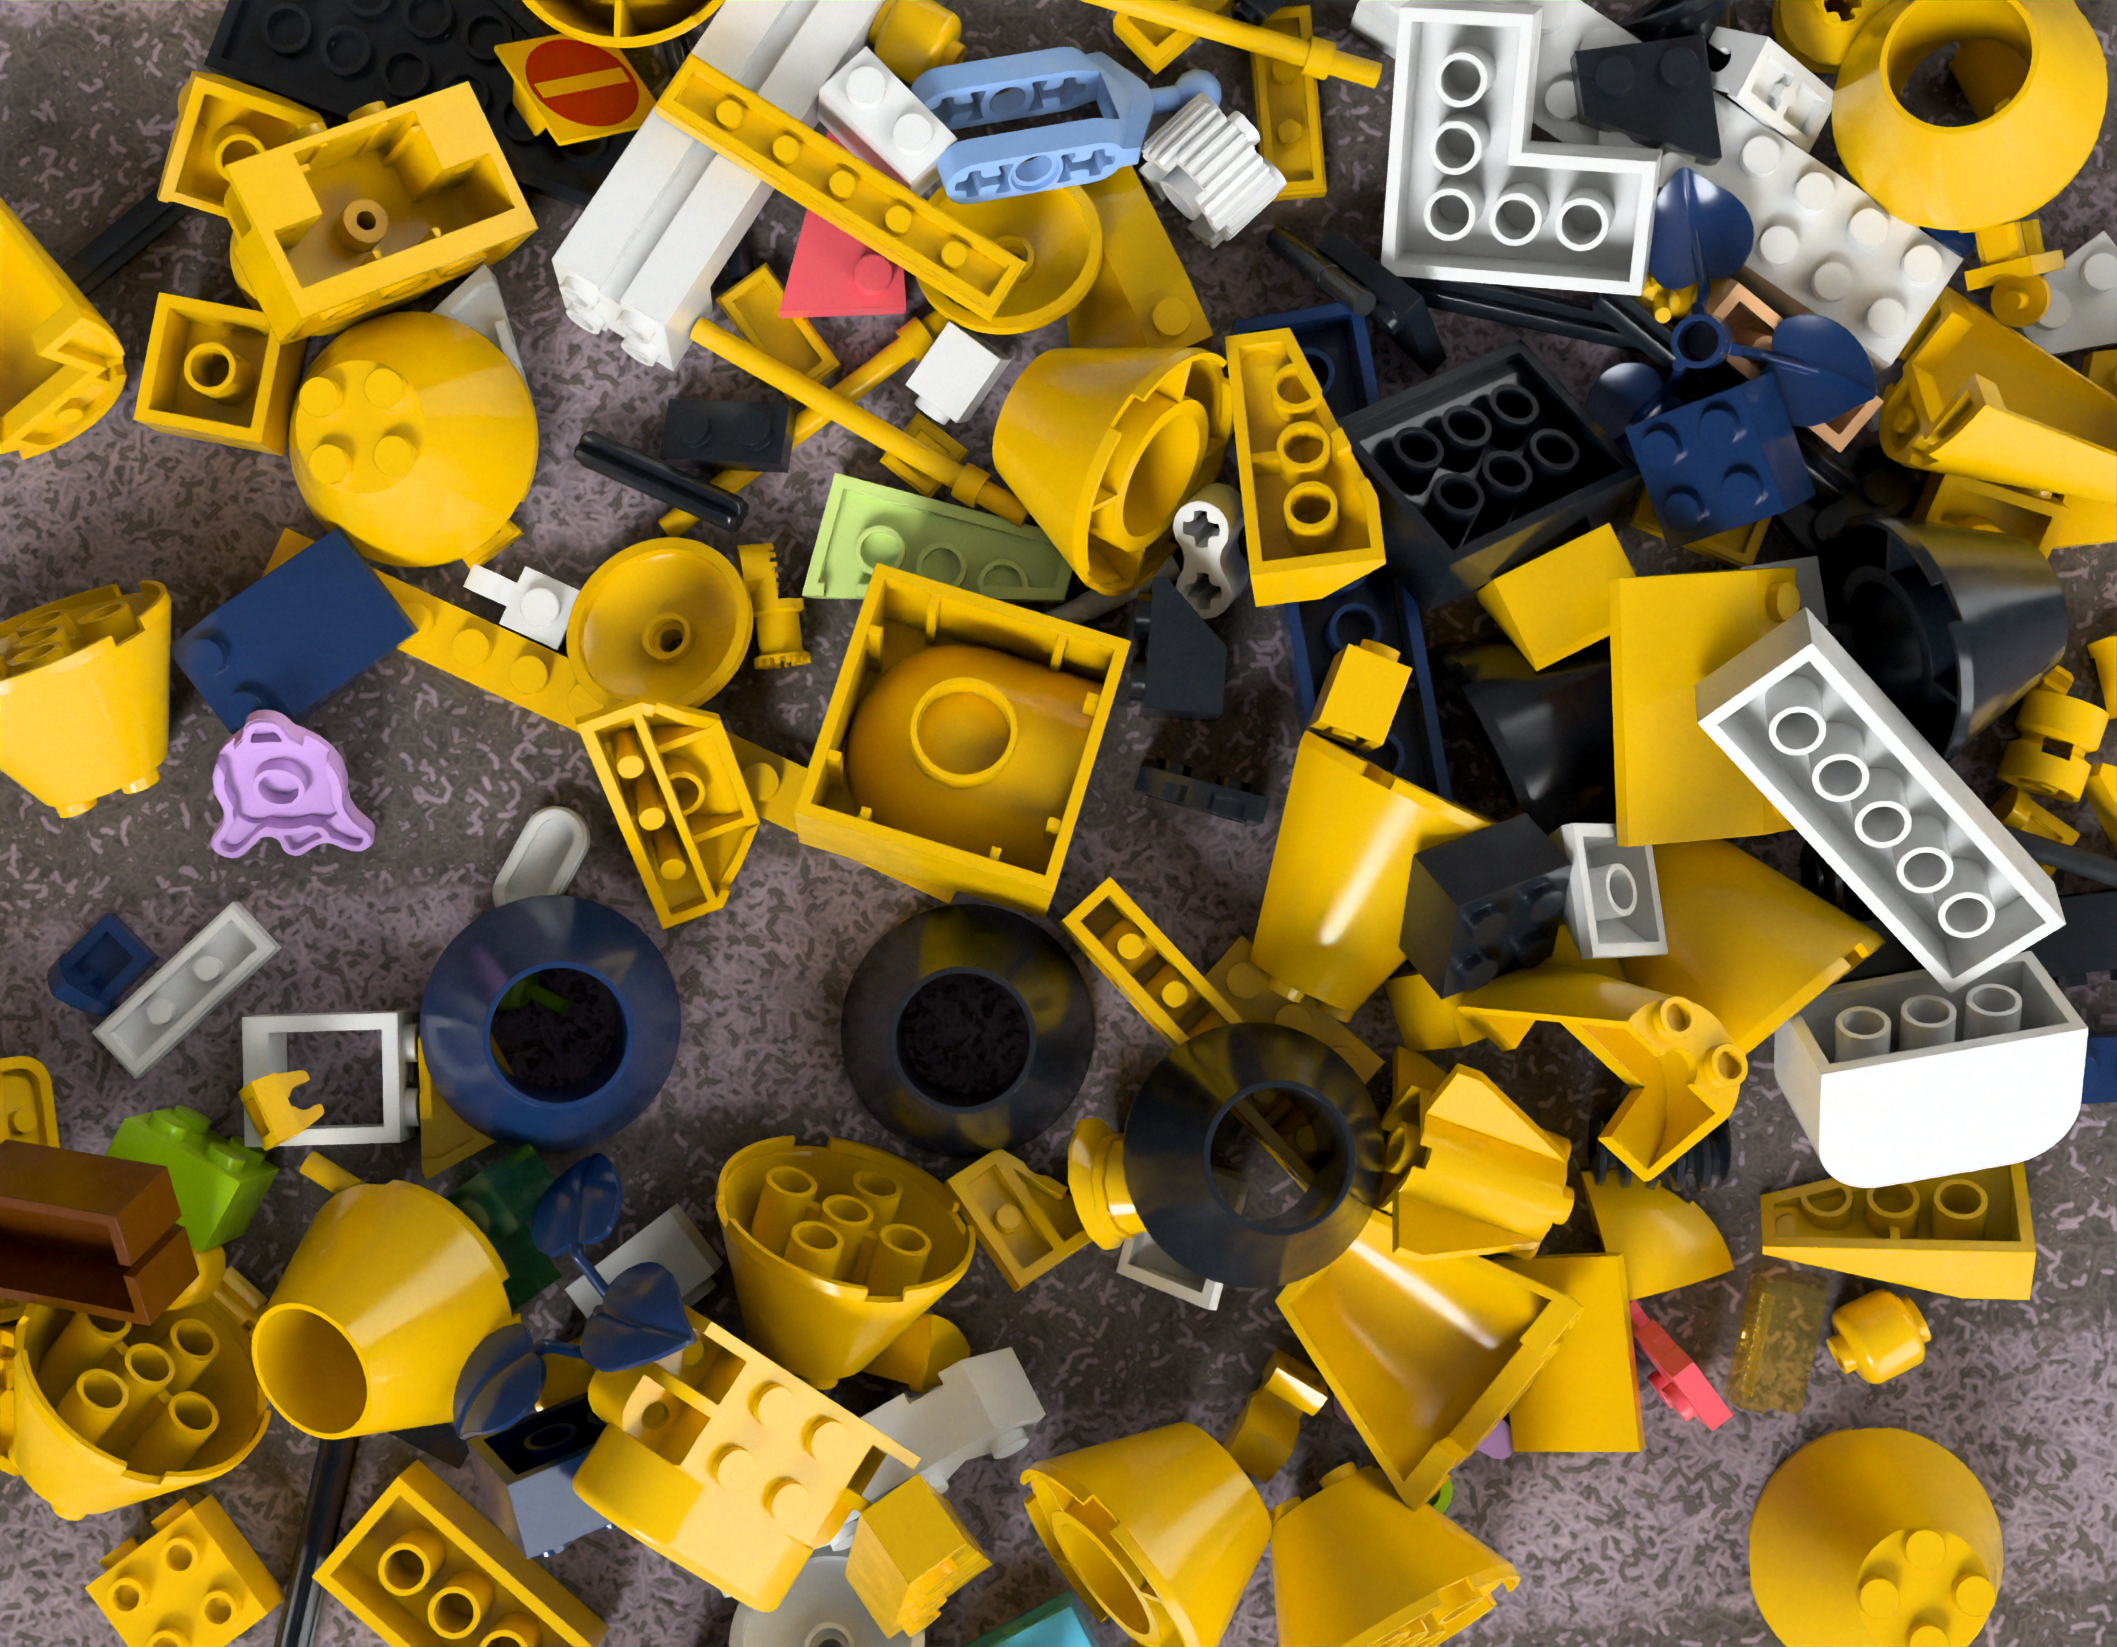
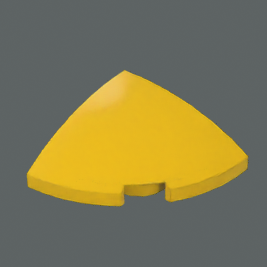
M1609 1169L1604 1185L1596 1186L1591 1170L1580 1172L1595 1235L1599 1236L1602 1252L1624 1253L1629 1301L1684 1287L1734 1270L1733 1262L1723 1237L1712 1220L1694 1201H1685L1677 1194L1662 1187L1661 1180L1659 1179L1654 1190L1647 1189L1645 1182L1634 1173L1629 1188H1622L1616 1169Z

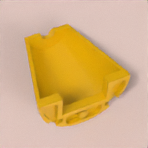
M0 197V454L19 450L22 460H25L72 440L94 425L118 399L125 385L127 373L123 365V355L125 353L117 334Z
M1945 286L1898 355V358L1906 361L1902 366V378L1896 385L1891 383L1885 388L1882 399L1884 403L1881 405L1879 415V439L1885 454L1899 464L1910 468L2117 504V397L2008 325L2003 324L1996 317L1955 290Z
M1305 730L1297 751L1249 961L1270 974L1266 986L1275 993L1297 1003H1300L1304 995L1307 994L1318 999L1315 1004L1318 1009L1340 1021L1349 1023L1354 1012L1407 959L1399 948L1413 854L1497 824L1500 821L1454 799V803L1387 772L1338 744Z
M1713 839L1652 845L1669 954L1647 957H1623L1618 959L1626 982L1671 996L1684 997L1711 1012L1723 1024L1734 1045L1741 1048L1746 1056L1829 986L1843 979L1884 945L1886 941L1875 930L1729 841Z
M1541 963L1533 968L1514 970L1491 980L1482 988L1472 990L1456 1007L1458 1011L1502 1051L1516 1049L1536 1020L1560 1022L1631 1088L1630 1092L1597 1139L1644 1182L1655 1178L1730 1116L1737 1102L1740 1084L1745 1080L1748 1073V1062L1744 1052L1737 1045H1734L1723 1024L1704 1007L1684 997L1671 996L1570 965Z
M1376 1209L1373 1210L1362 1232L1341 1256L1315 1274L1299 1281L1285 1284L1286 1287L1274 1300L1403 1502L1414 1512L1431 1499L1449 1480L1451 1476L1448 1472L1463 1463L1465 1459L1468 1460L1497 1427L1563 1344L1565 1339L1560 1336L1567 1326L1572 1329L1584 1311V1306L1573 1297L1479 1255L1418 1263L1393 1255L1392 1216Z

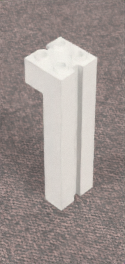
M726 0L691 53L814 130L819 122L817 119L819 88L865 46L868 47L871 42L868 41L870 28L886 0ZM654 106L552 258L559 290L561 291L565 308H567L566 314L581 328L593 334H599L602 329L607 333L612 330L624 337L621 343L623 350L642 364L653 366L655 362H658L674 371L693 342L690 339V334L694 325L701 317L708 319L713 310L711 285L775 188L656 115Z

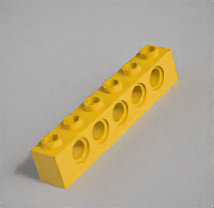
M1110 876L1057 924L1172 1049L1194 1036L1213 1028L1245 1022ZM1262 1089L1241 1098L1229 1111L1294 1181L1307 1192L1316 1171L1317 1143L1313 1129L1306 1116L1293 1102L1273 1091Z

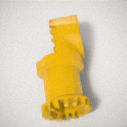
M772 543L739 545L735 549L736 570L741 575L749 591L753 618H755L759 656L753 659L754 668L765 670L773 669L774 667L775 669L781 668V662H784L785 668L790 667V662L791 666L811 663L810 652L803 650L799 612L805 609L803 598L778 599L779 589L777 588H779V582H776V578L779 577L778 572H775L774 568L777 567V561L770 562L771 558H776L775 552H771L774 550Z

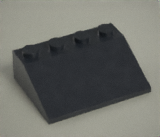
M1521 339L1335 420L1339 428L1342 427L1351 444V451L1365 478L1369 479L1378 496L1386 558L1385 565L1425 613L1584 534L1613 522L1641 476L1637 465Z

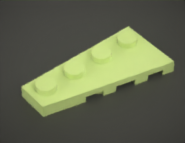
M835 473L801 596L814 599H864L877 562L1003 602L1064 603L1073 569L1040 527L1024 523L1019 528L1002 517Z

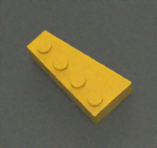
M917 1473L860 1513L844 1576L889 1640L901 1630H904L909 1638L922 1631L941 1615L939 1608L947 1601V1597L992 1566L993 1563L947 1498L945 1499L941 1493H938L933 1486L931 1487L928 1481Z

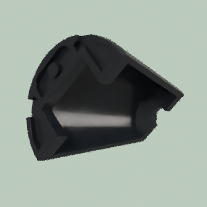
M1507 635L1439 644L1426 650L1451 707L1462 704L1514 817L1527 813L1541 830L1549 836L1560 826L1570 823H1602L1616 810L1610 636L1539 671L1534 669Z

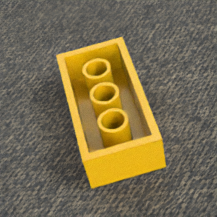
M418 1459L393 1481L311 1576L391 1647H598L610 1628L532 1558L527 1560L508 1537Z

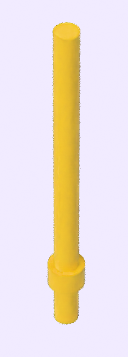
M1079 0L1300 66V74L1324 81L1330 75L1374 89L1382 71V63L1336 50V42L1313 35L1306 41L1173 0Z
M936 309L921 321L915 316L895 332L898 336L896 340L830 390L855 403L913 358L920 362L950 320ZM808 406L798 413L792 450L824 427L831 419ZM723 470L711 479L709 483L735 494L763 472ZM673 508L661 517L658 522L669 537H679L701 519L680 509Z
M701 317L694 325L690 334L691 340L952 489L951 496L971 508H975L979 504L1019 528L1024 525L1030 513L1015 495L990 482L992 475L970 462L964 467L706 318Z

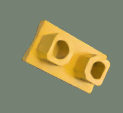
M2039 219L2013 222L1974 232L1981 268L1964 272L1967 291L1994 286L1991 293V308L1995 317L2005 325L2026 327L2038 322L2047 313L2051 303V290L2047 281L2040 274L2065 269L2062 250L2045 253Z

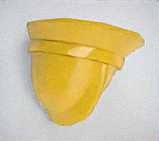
M1097 1117L1077 1121L1068 1147V1184L1077 1215L1088 1236L1101 1249L1110 1250L1119 1248L1125 1239H1131L1145 1232L1146 1228L1135 1210L1124 1180L1122 1164L1124 1133H1116L1103 1120Z

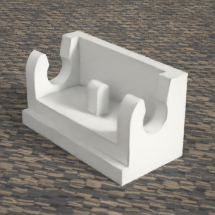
M1716 26L1708 43L1725 55L1731 54V58L1727 66L1721 71L1713 72L1710 69L1712 89L1728 93L1731 99L1760 122L1809 154L1832 110L1834 91L1770 37Z

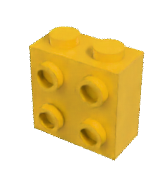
M212 1493L193 1507L190 1506L185 1497L150 1522L158 1532L141 1546H139L133 1536L98 1561L105 1570V1573L85 1587L128 1647H224L271 1612L285 1598L283 1589Z

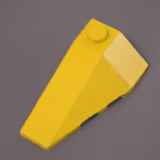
M1133 166L1119 167L1114 174L1103 180L1079 185L1090 197L1099 215L1103 235V256L1098 275L1085 297L1067 313L1069 344L1071 348H1203L1210 351L1214 337L1188 275Z
M1283 328L1224 336L1249 570L1255 606L1260 607L1322 599L1386 564L1378 496L1369 479H1366L1351 451V444L1342 427L1339 428L1323 398L1322 389L1291 329Z
M2024 1161L1973 1172L1876 1188L1849 1186L1835 1178H1830L1760 1195L1762 1254L1958 1298L2030 1300L2036 1246Z

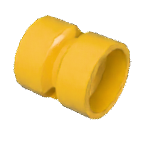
M2029 690L2024 696L2015 721V727L2021 733L2020 739L2008 741L1996 774L1997 778L2007 784L2016 785L2023 790L2046 798L2065 802H2079L2091 771V765L2084 757L2086 753L2098 751L2110 714L2091 703L2071 696L2045 690ZM2046 746L2062 751L2061 756L2057 757L2041 752L2042 747Z

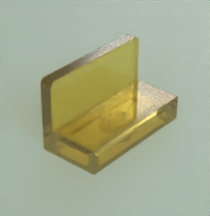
M1751 1272L1724 1391L1726 1399L1740 1409L1765 1414L1766 1408L1792 1414H1799L1802 1411L1827 1293L1823 1289Z

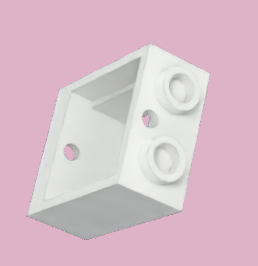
M413 1010L261 1014L242 1017L243 1088L250 1082L275 1071L277 1074L287 1072V1032L380 1029L382 1031L384 1124L309 1126L296 1137L278 1146L400 1143L416 1137L415 1126H421L420 1089L414 1088V1062H418L420 1024H413ZM244 1107L245 1147H262Z

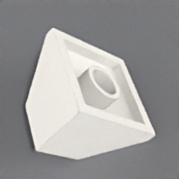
M1570 823L1560 826L1548 836L1572 863L1562 918L1581 959L1647 957L1669 954L1652 845L1617 846L1616 824Z

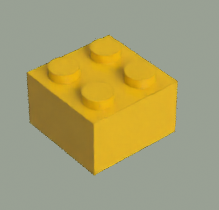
M159 292L133 419L163 434L284 456L289 434L291 410L298 389L308 337L292 343L279 345L264 312Z

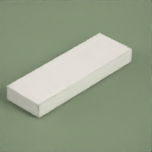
M232 902L92 1033L135 1079L142 1078L277 953L281 946L240 902Z

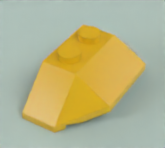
M636 696L575 718L577 728L662 928L666 929L723 908L731 891L730 885L743 864L760 821L720 715L674 703Z

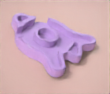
M263 709L250 713L247 716L245 726L228 738L219 750L212 779L214 792L222 806L224 815L216 825L211 839V846L219 855L228 858H238L263 837H273L279 840L282 849L287 854L293 856H300L322 843L335 844L350 851H363L373 844L376 827L372 820L356 808L350 798L348 772L343 758L334 746L320 735L294 724L280 712Z

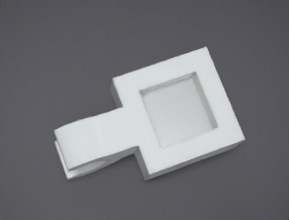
M473 564L463 586L506 606L499 624L561 651L566 640L569 616L580 590L527 566L524 567L516 583L477 564Z

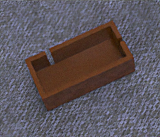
M5 1139L0 1144V1297L151 1326L200 1275L186 1228L176 1223L182 1215L167 1166Z

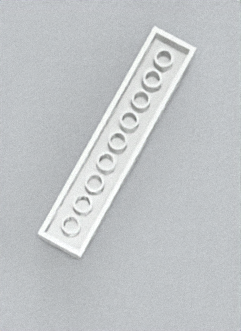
M1359 0L1349 29L1396 60L1399 7L1409 0ZM1445 0L1543 6L1531 141L1653 149L1632 142L1624 133H1606L1579 124L1570 59L1575 51L1641 43L1642 41L1581 0ZM1713 90L1722 159L1716 165L1703 166L1694 163L1696 159L1694 156L1660 145L1658 149H1662L1657 197L1668 180L1682 167L1694 170L1702 177L1736 196L1744 204L1751 216L1755 236L1753 249L1746 263L1737 273L1729 278L1743 285L1783 319L1800 314H1816L1838 322L1849 330L1864 347L1877 375L1893 364L1963 261V258L1919 228L1906 224L1888 214L1860 188Z

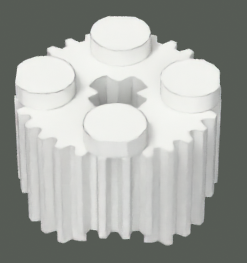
M1202 92L1190 100L1144 143L1145 146L1141 150L1143 153L1142 157L1147 162L1139 169V172L1145 177L1144 181L1152 188V193L1157 195L1162 202L1168 198L1183 215L1194 220L1187 229L1193 233L1197 240L1201 239L1204 245H1209L1212 249L1224 239L1226 241L1231 240L1277 197L1287 183L1281 172L1269 160L1262 158L1254 150V146L1260 141V135L1249 120L1236 110L1226 118L1216 103Z

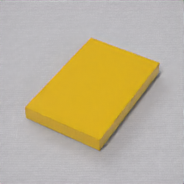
M1624 1253L1535 1255L1528 1261L1514 1256H1499L1493 1259L1492 1262L1571 1296L1584 1306V1311L1574 1327L1570 1329L1567 1326L1560 1335L1565 1339L1563 1344L1509 1411L1513 1451L1640 1452L1646 1445Z

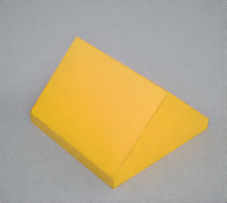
M1607 523L1493 579L1478 590L1476 594L1479 603L1534 669L1539 671L1610 636L1608 579L1636 577L1610 523Z

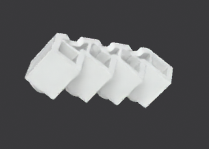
M1012 1347L960 1360L938 1373L943 1383L942 1385L935 1386L929 1392L912 1398H908L906 1394L902 1393L860 1417V1419L921 1458L913 1471L887 1454L862 1496L874 1504L917 1473L928 1481L931 1487L933 1486L938 1493L943 1494L949 1488L947 1480L966 1460L992 1453L994 1459H1002L1025 1447L1029 1442L1027 1434L1046 1414ZM853 1509L835 1537L821 1547L831 1545L833 1551H841L851 1547L860 1513ZM721 1591L724 1598L731 1597L730 1595Z

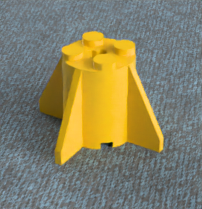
M1401 1046L1395 1049L1392 1056V1103L1381 1121L1382 1129L1389 1131L1390 1134L1385 1144L1383 1182L1374 1209L1392 1216V1254L1416 1263L1505 1253L1526 1261L1531 1260L1537 1253L1540 1242L1550 1230L1552 1223L1557 1225L1564 1224L1573 1208L1574 1190L1566 1186L1567 1162L1571 1153L1570 1139L1540 1128L1482 1071L1457 1063L1452 1071L1447 1074L1418 1052H1410Z

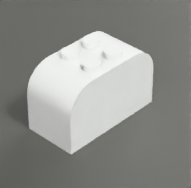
M2026 951L2016 954L1952 994H1949L1927 969L1831 985L1775 1031L1774 1072L1778 1085L1826 1171L1836 1180L1849 1186L1860 1188L1884 1187L2015 1164L2036 1157L2054 1146L2070 1130L2080 1110L2088 1027L2033 952Z

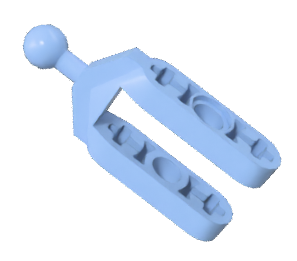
M1057 47L936 67L918 76L910 90L949 130L1062 112L1095 100L1103 118H1090L971 138L956 142L946 148L937 162V169L947 197L959 204H973L1103 180L1114 174L1119 167L1138 164L1153 115L1179 111L1200 92L1210 97L1217 106L1220 105L1222 99L1221 84L1207 70L1194 68L1182 73L1175 85L1149 89L1147 83L1102 51L1084 54L1081 50L1074 47ZM1013 87L1005 93L995 95L1002 89ZM1037 156L1036 158H1034V159H1032V160H1030V161L1024 162L1025 160H1027V159H1029V158H1032V157Z

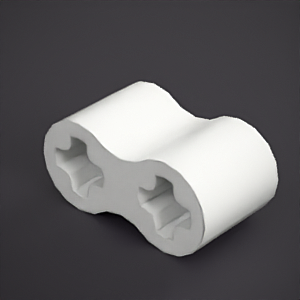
M1222 483L1208 484L1200 489L1180 508L1174 518L1173 525L1175 538L1182 548L1185 559L1183 571L1177 579L1176 589L1203 619L1214 618L1223 613L1243 591L1249 577L1247 562L1240 553L1238 544L1239 533L1244 526L1242 496L1230 485ZM1206 511L1207 516H1203L1202 512ZM1214 523L1218 524L1219 528H1214Z

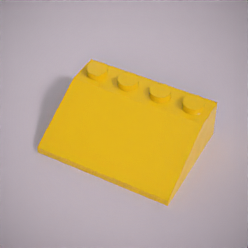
M1795 567L1727 569L1608 579L1617 846L1632 847L1759 836L1795 829L1697 723L1694 688L1695 684L1799 611L1800 595L1796 587Z

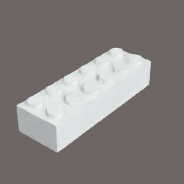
M1804 607L1694 685L1697 723L1949 994H1952L2066 925L2054 881L1807 607Z

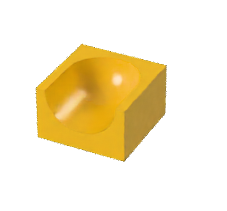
M876 562L794 809L799 843L1045 918L1056 889L1131 641Z

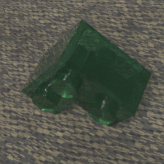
M528 1143L489 1166L445 1198L477 1225L500 1256L510 1276L502 1284L509 1300L511 1312L562 1277L549 1256L537 1249L532 1240L531 1230L526 1224L534 1217L537 1203L555 1181L531 1144Z

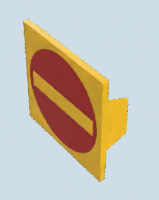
M563 33L495 45L494 52L514 79V106L535 136H538L547 128L558 146L638 130L657 103L620 48L585 43Z

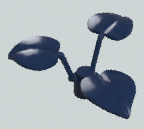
M1687 167L1678 169L1664 185L1657 197L1649 261V271L1662 287L1670 290H1680L1691 286L1695 282H1697L1698 286L1695 302L1690 308L1692 315L1682 319L1675 326L1671 335V349L1676 359L1672 364L1673 370L1670 378L1664 384L1659 372L1652 366L1644 363L1618 364L1606 370L1595 381L1588 393L1584 407L1637 467L1638 464L1625 428L1658 413L1685 404V401L1672 393L1679 387L1688 367L1711 368L1722 363L1729 355L1767 363L1759 376L1773 372L1792 426L1811 427L1832 421L1846 412L1873 400L1878 391L1875 370L1864 347L1849 330L1828 317L1816 314H1800L1784 319L1774 331L1772 351L1733 342V333L1728 323L1716 315L1707 314L1706 306L1711 289L1709 278H1728L1744 266L1753 249L1754 225L1748 210L1736 196Z
M594 1153L592 1157H585L559 1176L537 1203L531 1221V1236L537 1249L549 1257H558L570 1250L572 1260L602 1297L603 1305H596L594 1307L593 1313L586 1321L580 1345L550 1339H540L533 1344L530 1330L519 1323L504 1326L486 1337L468 1357L461 1370L454 1393V1428L456 1434L462 1440L476 1435H489L503 1431L520 1421L531 1411L537 1403L546 1381V1364L541 1358L543 1355L558 1354L579 1358L597 1370L616 1372L657 1361L696 1342L695 1333L684 1310L679 1286L668 1269L655 1262L639 1263L620 1273L608 1285L586 1256L585 1244L597 1243L605 1239L612 1232L622 1205V1186L618 1172L612 1161L603 1154Z

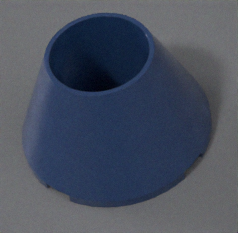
M564 895L532 896L509 902L486 912L467 925L452 939L433 967L424 991L420 1013V1039L425 1063L434 1085L449 1107L465 1123L494 1141L519 1149L540 1152L572 1150L597 1143L622 1130L638 1118L658 1095L670 1074L677 1054L681 1031V1011L675 981L665 959L651 939L637 925L618 912L594 901ZM571 968L588 973L605 985L615 1008V1034L611 1047L602 1062L583 1078L560 1086L530 1084L509 1073L497 1060L490 1046L492 1018L497 1005L505 993L519 980L544 969Z

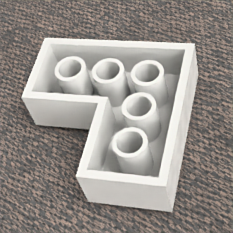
M1409 0L1399 7L1381 265L1396 276L1635 296L1642 295L1648 279L1662 149L1531 141L1543 6L1445 0Z

